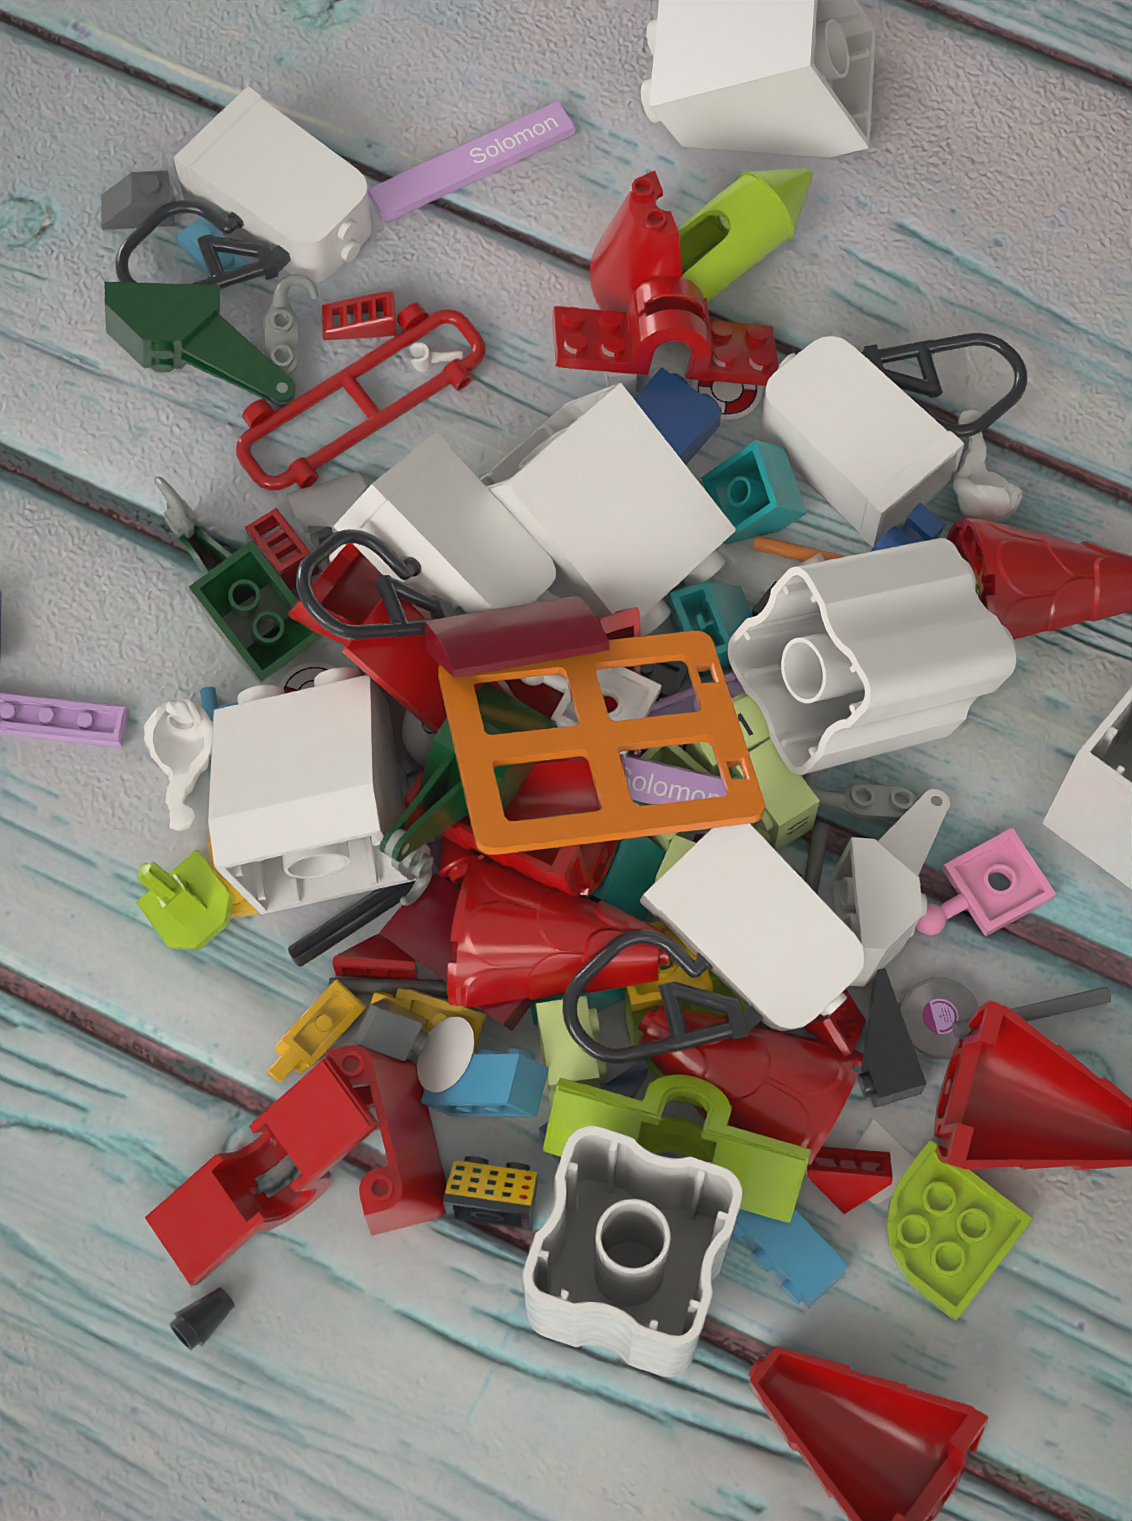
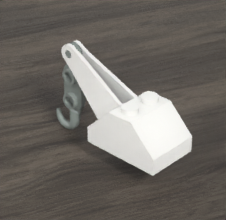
M828 768L804 774L803 778L820 800L819 805L837 808L858 819L897 821L879 841L870 838L851 837L830 876L833 912L857 936L863 945L865 956L862 970L848 986L864 987L875 977L877 970L884 968L900 953L908 938L913 936L919 920L926 915L927 898L925 894L921 893L918 875L950 807V799L947 794L938 789L928 790L922 797H918L904 787L872 784H853L837 791H823L816 786L814 778L819 773L827 772Z

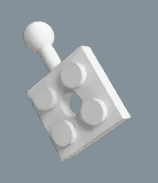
M624 667L596 671L602 695L612 697L618 704L615 711L608 713L610 719L620 721L646 718L661 691L660 684ZM554 674L520 678L525 684L535 686L544 683L564 693L551 720L555 721L558 727L575 726L578 724L565 676ZM622 751L619 754H623L625 759L628 751Z

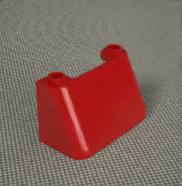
M346 1045L326 1050L327 1057L333 1058L369 1109L375 1108L380 1124L379 1127L388 1165L369 1171L362 1178L359 1185L361 1205L371 1235L397 1230L441 1217L446 1212L443 1200L447 1183L428 1106L421 1103L424 1088L418 1078L417 1065L411 1059L402 1061L358 1045Z

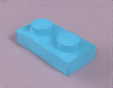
M201 217L175 236L177 244L210 277L197 240L203 235L225 237L214 225ZM217 252L224 272L249 265V262L242 255Z

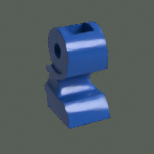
M920 502L908 515L901 530L895 525L891 527L877 541L871 552L937 539L940 537L946 524Z

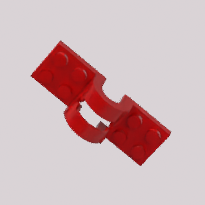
M662 276L645 282L636 291H633L628 312L553 306L552 326L555 366L559 368L648 375L654 352L657 347L668 341L684 342L691 349L685 370V379L767 386L769 378L779 368L773 326L710 320L707 298H704L703 293L696 284L682 277ZM663 297L678 298L685 304V310L668 309L648 316L651 305Z
M325 1057L249 1126L252 1132L262 1133L258 1138L237 1151L215 1154L144 1218L190 1286L198 1285L255 1234L274 1229L286 1223L313 1204L331 1184L330 1177L332 1174L329 1170L376 1130L380 1124L333 1058ZM289 1155L301 1174L269 1198L264 1191L258 1194L255 1188L259 1184L255 1178L272 1169Z

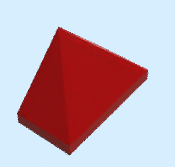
M381 933L333 956L332 965L336 976L382 979H417L418 977L416 962Z
M846 988L842 993L847 999L834 1012L824 1017L820 1013L813 1021L802 1027L819 1040L829 1044L844 1057L852 1053L866 1023V1019Z
M822 1146L811 1165L808 1164L806 1167L807 1177L843 1214H846L890 1186L893 1180L890 1152Z

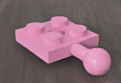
M1012 827L944 864L942 870L958 895L939 906L927 903L926 915L919 920L916 928L924 935L933 936L939 934L945 928L947 919L968 909L986 937L1055 898L1056 893ZM993 873H1001L1008 878L1010 887L1004 891L995 890L990 886L988 876Z

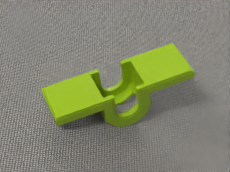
M668 1075L652 1083L649 1082L643 1101L560 1077L555 1090L542 1151L562 1157L565 1145L575 1131L587 1126L607 1129L634 1138L641 1147L652 1154L675 1152L684 1157H692L731 1171L739 1180L742 1188V1200L739 1209L790 1223L811 1149L728 1126L732 1106L720 1089L694 1076ZM672 1100L684 1101L705 1109L707 1117L704 1127L683 1118L661 1117L666 1103Z

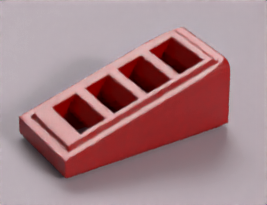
M394 291L378 292L321 305L323 341L397 335ZM384 312V317L377 318V313ZM369 313V320L362 321V314ZM347 314H354L355 323L348 324ZM333 315H340V326L333 327Z
M275 508L244 528L281 579L292 590L296 587L297 569L301 561L310 553V550L280 511ZM277 526L280 527V529L262 539L261 536L276 528ZM285 538H288V539H286L285 541L281 542L280 544L276 545L277 543H279L280 541L284 540ZM296 550L295 552L291 553L290 555H288L287 557H285V558H283L282 560L279 561V559H281L282 557H284V556H286L287 554H289L290 552ZM318 565L312 571L311 577L319 572Z

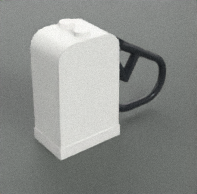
M247 86L173 157L184 200L163 205L135 229L121 244L116 255L115 269L120 282H136L128 268L129 258L133 250L165 219L176 214L191 213L203 217L223 233H234L244 240L210 235L199 237L197 242L210 277L191 284L220 285V289L263 275L266 280L279 277L278 273L282 269L290 274L304 275L312 280L313 283L324 281L332 276L346 261H352L371 234L372 219L365 177L358 169L267 103L259 93ZM217 252L256 257L259 261L224 272Z
M967 333L878 349L877 344L864 346L861 353L842 338L834 336L821 337L813 341L797 355L795 353L789 354L781 362L778 370L769 378L765 389L761 431L768 443L785 447L790 465L873 548L877 541L891 527L895 525L898 528L904 523L911 511L920 502L925 505L954 481L953 475L957 472L964 443L959 438L981 433L1021 399L1027 386V369L1020 354L1010 344L997 336L986 333ZM970 346H984L997 351L1011 365L1014 372V384L1006 396L973 422L961 425L946 423L934 416L916 398L908 396L903 391L907 390L928 396L929 398L938 397L943 393L932 354ZM917 357L923 379L884 369L883 364Z
M436 430L372 483L333 526L338 532L329 536L301 561L296 573V588L298 596L307 612L319 625L336 636L353 640L386 637L399 638L425 636V621L539 602L537 598L554 582L556 569L553 560L546 550L450 448V444ZM353 543L384 575L377 578L375 582L390 622L350 625L334 618L321 606L313 594L310 579L314 568L340 546ZM400 599L411 603L425 619L407 620Z
M751 823L712 828L649 888L640 899V902L653 916H657L695 954L696 959L694 960L675 940L661 932L650 929H636L624 932L612 939L572 978L563 998V1019L571 1038L585 1053L602 1062L613 1064L628 1063L668 1052L673 1053L729 1038L734 1040L749 1036L748 1032L760 1021L775 1030L787 1031L797 1029L813 1021L820 1013L823 1017L827 1014L830 1015L847 999L842 991L856 979L863 968L865 958L863 945L847 925L759 834ZM637 944H649L662 949L691 978H698L707 969L711 970L748 1007L743 1012L738 999L673 981L661 984L658 987L671 1035L666 1038L620 1049L608 1048L593 1040L583 1029L577 1013L578 999L584 987L622 950ZM680 1001L725 1013L728 1021L687 1031Z

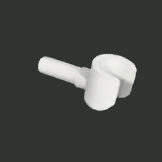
M423 343L413 344L409 349L414 357L424 356L421 359L411 360L413 367L419 372L428 371L433 363L463 359L462 351L430 352Z

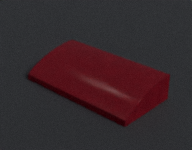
M578 595L425 621L426 651L453 678L610 650L609 640L600 622L589 606Z
M435 873L423 894L414 903L408 906L402 905L380 933L447 983L448 962L454 961L452 953L454 941H450L460 890ZM525 998L480 1005L478 1007L507 1029L513 1031L536 999Z

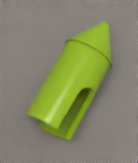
M803 167L742 172L738 175L735 182L677 227L680 238L682 273L685 272L682 278L696 284L703 293L704 298H707V303L780 244L793 238L813 176L811 170Z

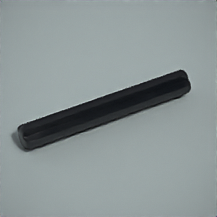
M415 881L376 889L288 947L290 957L298 967L307 964L400 903V899L410 892Z

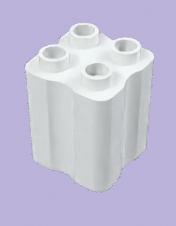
M937 538L792 567L785 572L771 589L770 598L764 610L755 617L747 618L731 636L728 644L730 665L745 693L760 707L768 725L770 738L785 766L792 773L803 775L948 737L966 720L968 710L977 697L994 692L1013 673L1016 666L1013 637L1009 630L1000 623L997 616L988 611L978 598L975 591L976 579L973 569L966 560L962 559L951 541L945 538Z
M587 1126L575 1131L565 1145L555 1175V1206L547 1223L535 1234L523 1271L527 1317L531 1327L544 1337L574 1347L595 1345L607 1348L621 1356L628 1365L663 1377H673L683 1373L693 1360L713 1294L711 1281L720 1273L741 1204L742 1188L737 1177L723 1167L692 1157L672 1159L657 1156L641 1147L634 1138L600 1127Z

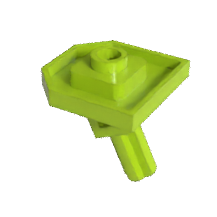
M195 850L169 874L155 862L143 863L140 866L137 879L149 891L136 901V904L169 948L200 951L230 924L234 896L200 851Z

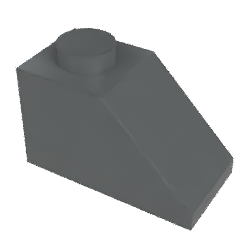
M168 170L131 172L101 195L102 230L138 228L158 208L174 202L175 195ZM175 215L165 219L158 227L175 226Z
M384 998L370 1005L353 1043L406 1061L411 1058L413 1053L419 1056L430 1036V1033L425 1031L429 1020Z

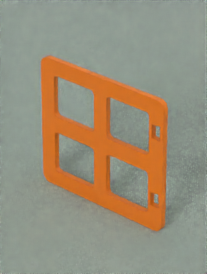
M688 631L609 640V651L453 678L439 665V682L478 849L486 854L497 855L750 824L759 821L764 814L765 801L712 638L701 631ZM671 661H682L687 665L700 711L614 721L609 718L596 674L597 670ZM710 670L714 683H701L698 672ZM554 674L565 676L578 721L577 725L489 735L484 731L474 689L475 684ZM707 742L712 746L726 790L725 796L637 806L632 802L619 756L620 752ZM578 756L585 757L588 760L601 810L522 821H509L505 818L494 774L496 766ZM740 765L745 779L732 780L728 767Z

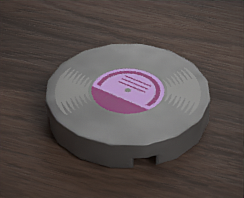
M946 977L928 978L916 983L905 994L900 1006L914 1049L924 1054L923 1056L933 1060H949L958 1040H964L965 1038L955 1037L952 1023L971 1018L980 1008L972 992L962 983Z

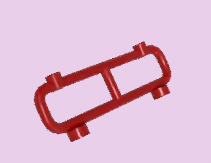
M419 302L409 304L398 314L396 319L397 323L404 330L403 332L276 412L266 399H259L251 403L242 414V418L249 428L239 437L236 444V456L240 465L260 488L269 491H280L295 483L301 489L312 486L319 478V474L315 470L450 384L456 391L467 387L473 380V375L470 372L482 362L486 353V345L479 331L459 311L441 309L429 315ZM443 324L454 325L470 344L471 352L461 360H452L444 367L441 373L380 411L356 379ZM344 387L368 419L309 457L296 459L289 465L287 471L277 476L267 474L251 453L252 445Z

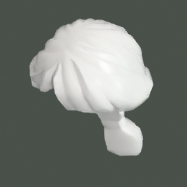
M973 409L963 411L959 416L958 425L977 420L981 416V412ZM981 432L968 437L970 440L968 444L969 449L963 453L959 471L953 475V489L957 494L958 507L966 518H982L1002 523L1016 512L1020 500L1023 498L1022 490L1018 484L1010 483L998 473L987 471L985 462L987 446Z
M178 699L162 703L153 712L144 726L145 746L149 749L152 759L169 777L170 783L167 786L165 803L169 806L170 828L179 832L189 829L194 823V811L189 806H186L184 802L186 796L193 791L200 774L208 769L209 759L212 755L213 722L205 709L189 699Z

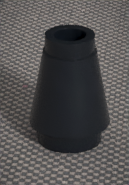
M218 1287L213 1292L176 1312V1318L169 1323V1326L177 1338L189 1350H192L197 1345L203 1346L229 1312L235 1307V1304L230 1296L222 1288Z

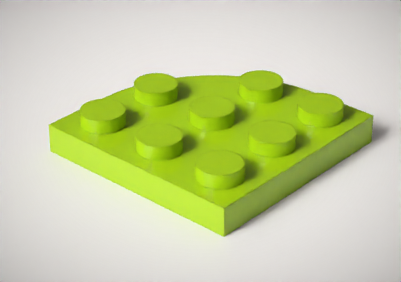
M929 1140L904 1172L892 1193L887 1212V1238L893 1259L904 1278L917 1292L956 1322L1032 1222L1033 1218L971 1170L960 1169L941 1163L935 1152L937 1144Z

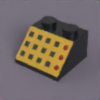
M465 1156L464 1161L453 1160L443 1200L447 1219L531 1231L538 1187V1172L530 1171L531 1166L517 1162H507L505 1167L489 1165V1160L476 1156Z

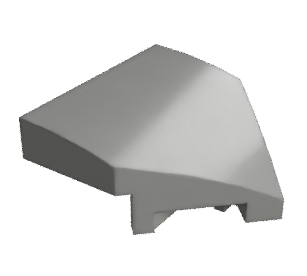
M356 472L287 493V497L295 518L301 520L304 533L314 532L330 526L333 533H336L338 531L333 526L367 490V487L360 472Z

